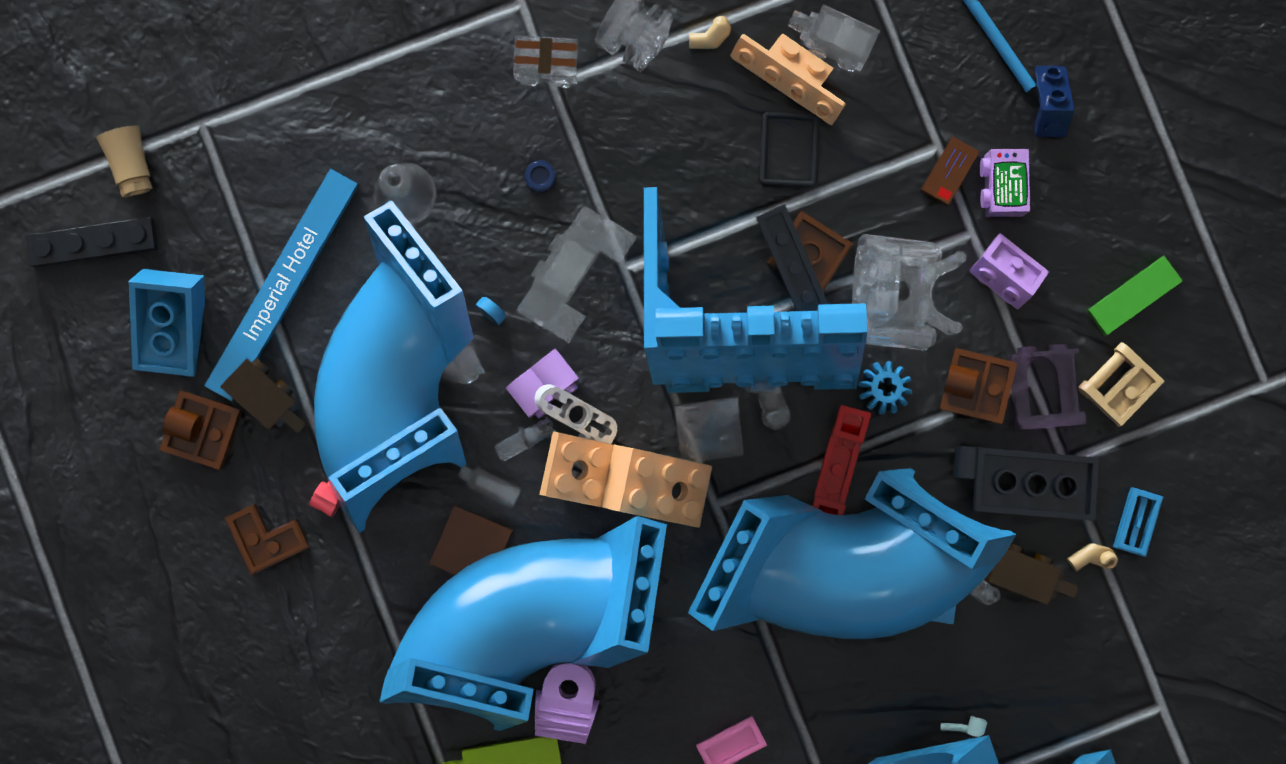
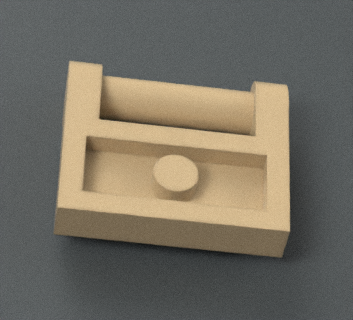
M1122 342L1114 349V355L1088 382L1084 380L1078 386L1080 393L1091 400L1118 427L1122 426L1164 382L1149 365ZM1124 361L1127 362L1131 368L1103 396L1097 389Z

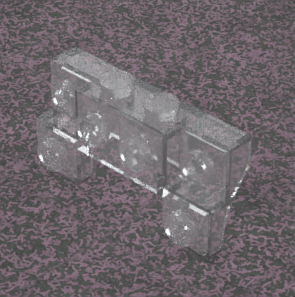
M584 205L563 236L557 234L548 249L552 253L546 262L541 260L535 267L531 275L535 278L532 282L533 285L516 311L570 344L571 339L586 319V316L567 305V303L593 265L599 252L616 263L621 264L630 247L636 241L637 236L615 222L608 221Z

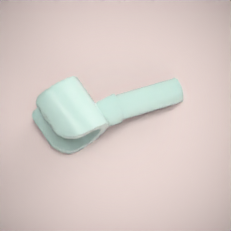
M970 716L968 725L941 723V731H956L980 737L985 733L987 722L984 719Z

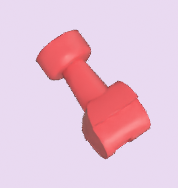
M322 481L318 485L309 502V506L326 513L331 518L341 506L329 481L328 483Z

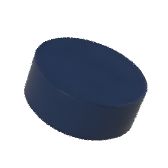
M534 161L525 170V182L536 193L549 191L556 182L555 170L546 161Z

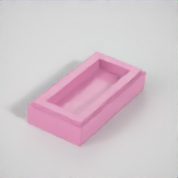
M753 716L696 744L705 764H733L767 746Z

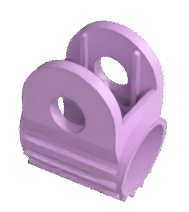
M558 663L549 670L542 690H536V736L586 744L600 701L594 699L595 678L587 665ZM565 680H573L578 685V691L574 694H566L561 688V683Z

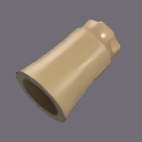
M140 126L120 127L104 132L96 137L106 156L116 186H119L122 197L140 195L152 189L149 180L151 176L142 146Z

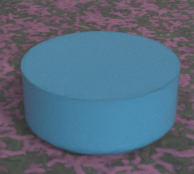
M482 297L475 305L482 315L497 326L506 318L505 312L487 297Z

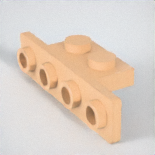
M783 33L769 51L743 34L730 55L736 62L813 114H816L829 125H833L846 105L844 101L822 87L834 68Z

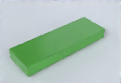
M1160 257L1090 307L1086 312L1102 334L1106 336L1180 284L1182 279L1166 257Z

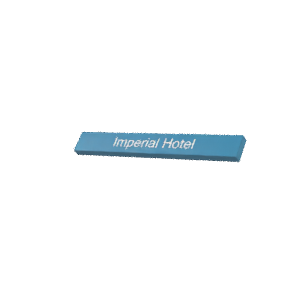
M330 168L204 385L205 387L232 402L235 401L220 387L221 384L247 357L251 361L255 358H260L358 189L359 185L356 182Z

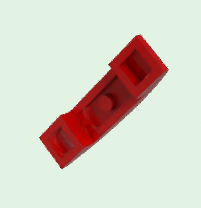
M843 405L839 406L822 461L811 506L828 514L844 515L846 498L871 413Z

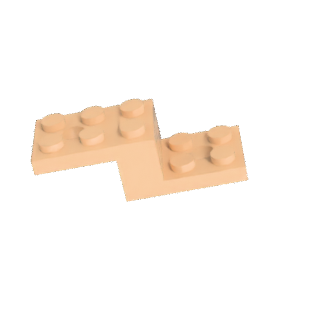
M553 432L539 495L700 528L712 466L640 449ZM579 461L582 465V473L579 477L574 478L571 472L572 466L575 462ZM679 482L681 494L678 498L674 499L672 488Z

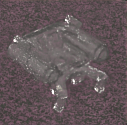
M862 234L858 241L854 264L852 304L866 303L868 333L865 344L927 350L929 346H934L937 335L935 328L924 324L925 321L947 335H957L961 332L962 324L960 322L953 321L936 310L934 306L935 300H932V290L939 276L958 268V266H961L966 261V254L957 251L954 255L941 260V248L937 247L933 242ZM900 282H905L910 288V295L904 301L899 300Z

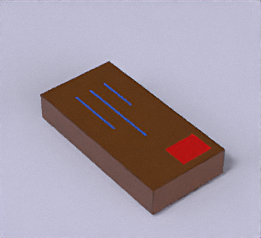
M952 136L920 192L947 207L978 156L979 151Z

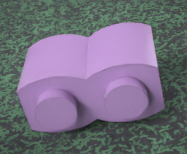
M554 349L516 378L506 389L529 418L536 415L540 419L545 413L536 407L534 397L537 390L543 385L551 384L572 394L578 389L575 383L580 379L557 349ZM547 395L545 400L548 404H551L555 398Z

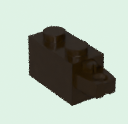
M247 357L221 384L220 387L268 430L274 424L281 428L286 423L296 433H299L307 424L295 413L299 406L295 403V399L291 397L294 391L281 379L277 383L274 382L267 375L270 369L258 358L251 361Z
M1012 543L1000 562L995 565L983 580L1046 605H1049L1051 598L1056 599L1057 593L1075 598L1079 586L1063 580L1065 573L1061 571L1062 569L1052 566L1053 559L1037 553L1034 558L1023 554L1024 548Z

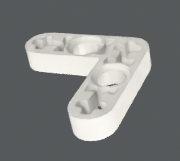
M543 385L537 390L534 398L536 407L540 411L580 432L578 437L608 444L612 443L617 433V424L612 417L554 385ZM551 395L556 400L564 403L561 409L548 404L545 400L546 396ZM575 406H581L583 409L582 418L578 422H571L569 418L570 410ZM592 419L603 424L606 427V431L604 433L599 432L598 429L588 424ZM579 461L575 462L572 466L571 472L574 478L579 477L581 474L573 469L575 465L582 470V465Z

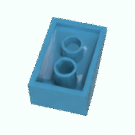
M142 269L129 280L132 370L194 377L197 370L205 308L204 275Z

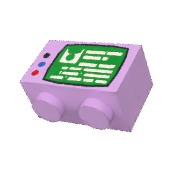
M1029 149L989 150L980 161V176L985 177V189L981 190L980 196L981 208H985L986 217H1023L1030 212Z

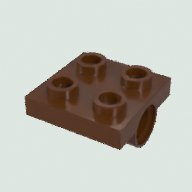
M955 348L940 410L1002 425L1018 363Z
M180 390L175 405L169 409L162 428L164 437L159 450L222 470L243 410Z

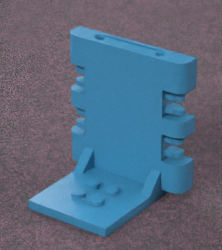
M657 187L644 188V350L653 385L666 384L667 393L710 392V388L721 387L723 383H736L738 387H750V391H773L774 386H785L788 382H801V385L814 386V390L857 389L868 333L866 303L820 304L817 311L774 312V306H747L746 313H704L703 307L680 308L669 298V284L667 280L669 253H667V242H665Z

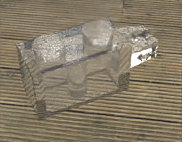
M824 4L819 14L811 12L810 16L795 10L788 23V27L801 33L800 39L806 42L805 46L810 48L809 52L819 58L825 59L829 57L838 61V66L854 72V70L861 72L880 33V30Z

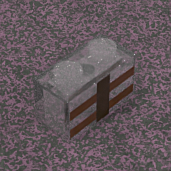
M515 35L513 63L515 80H519L520 84L527 86H536L539 82H551L552 86L561 88L569 87L570 83L577 84L578 39Z

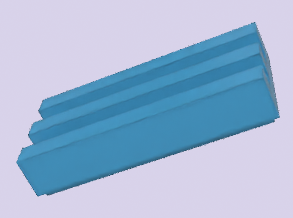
M1130 487L1113 548L1142 557L1147 556L1163 496ZM1140 496L1127 544H1124L1137 497ZM1148 499H1150L1152 504L1139 548H1136L1134 546Z

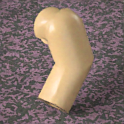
M719 16L713 20L712 26L706 33H689V49L718 48L730 34L731 25L726 17Z
M1090 543L1067 558V561L1077 572L1088 563L1102 566L1105 569H1112L1116 566L1118 558L1109 547Z

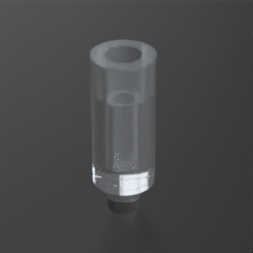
M463 466L458 476L468 482L466 487L511 510L522 491L517 486L479 467L472 470Z

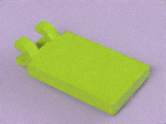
M541 736L463 749V759L442 762V764H562L558 739Z

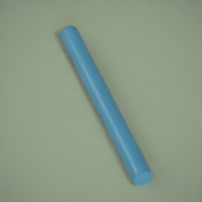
M963 0L1025 92L1027 93L1036 87V83L978 0Z

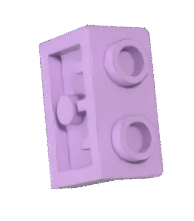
M1001 233L997 235L981 258L970 269V273L978 278L981 283L987 285L1001 296L1005 302L1011 304L1016 309H1019L1034 295L1049 273L1048 270Z

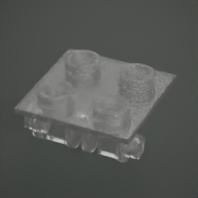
M737 396L674 405L681 459L697 462L744 455Z

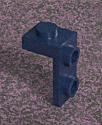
M1036 66L1034 74L1040 107L1034 125L1035 137H1066L1074 114L1067 69L1065 66Z

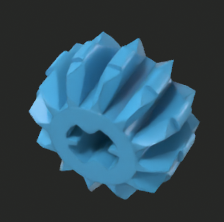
M891 361L885 363L884 370L879 362L874 363V373L867 369L863 371L864 377L869 382H858V387L867 388V392L860 394L859 398L861 400L868 397L871 398V401L866 406L868 410L873 409L878 403L877 411L880 415L885 413L886 406L892 414L896 413V403L901 406L908 404L901 394H912V389L903 387V384L911 381L910 376L902 379L899 377L904 370L902 366L897 367L892 372L893 365ZM884 380L887 381V386L892 387V391L886 393V396L883 395V390L878 389V384L884 383Z

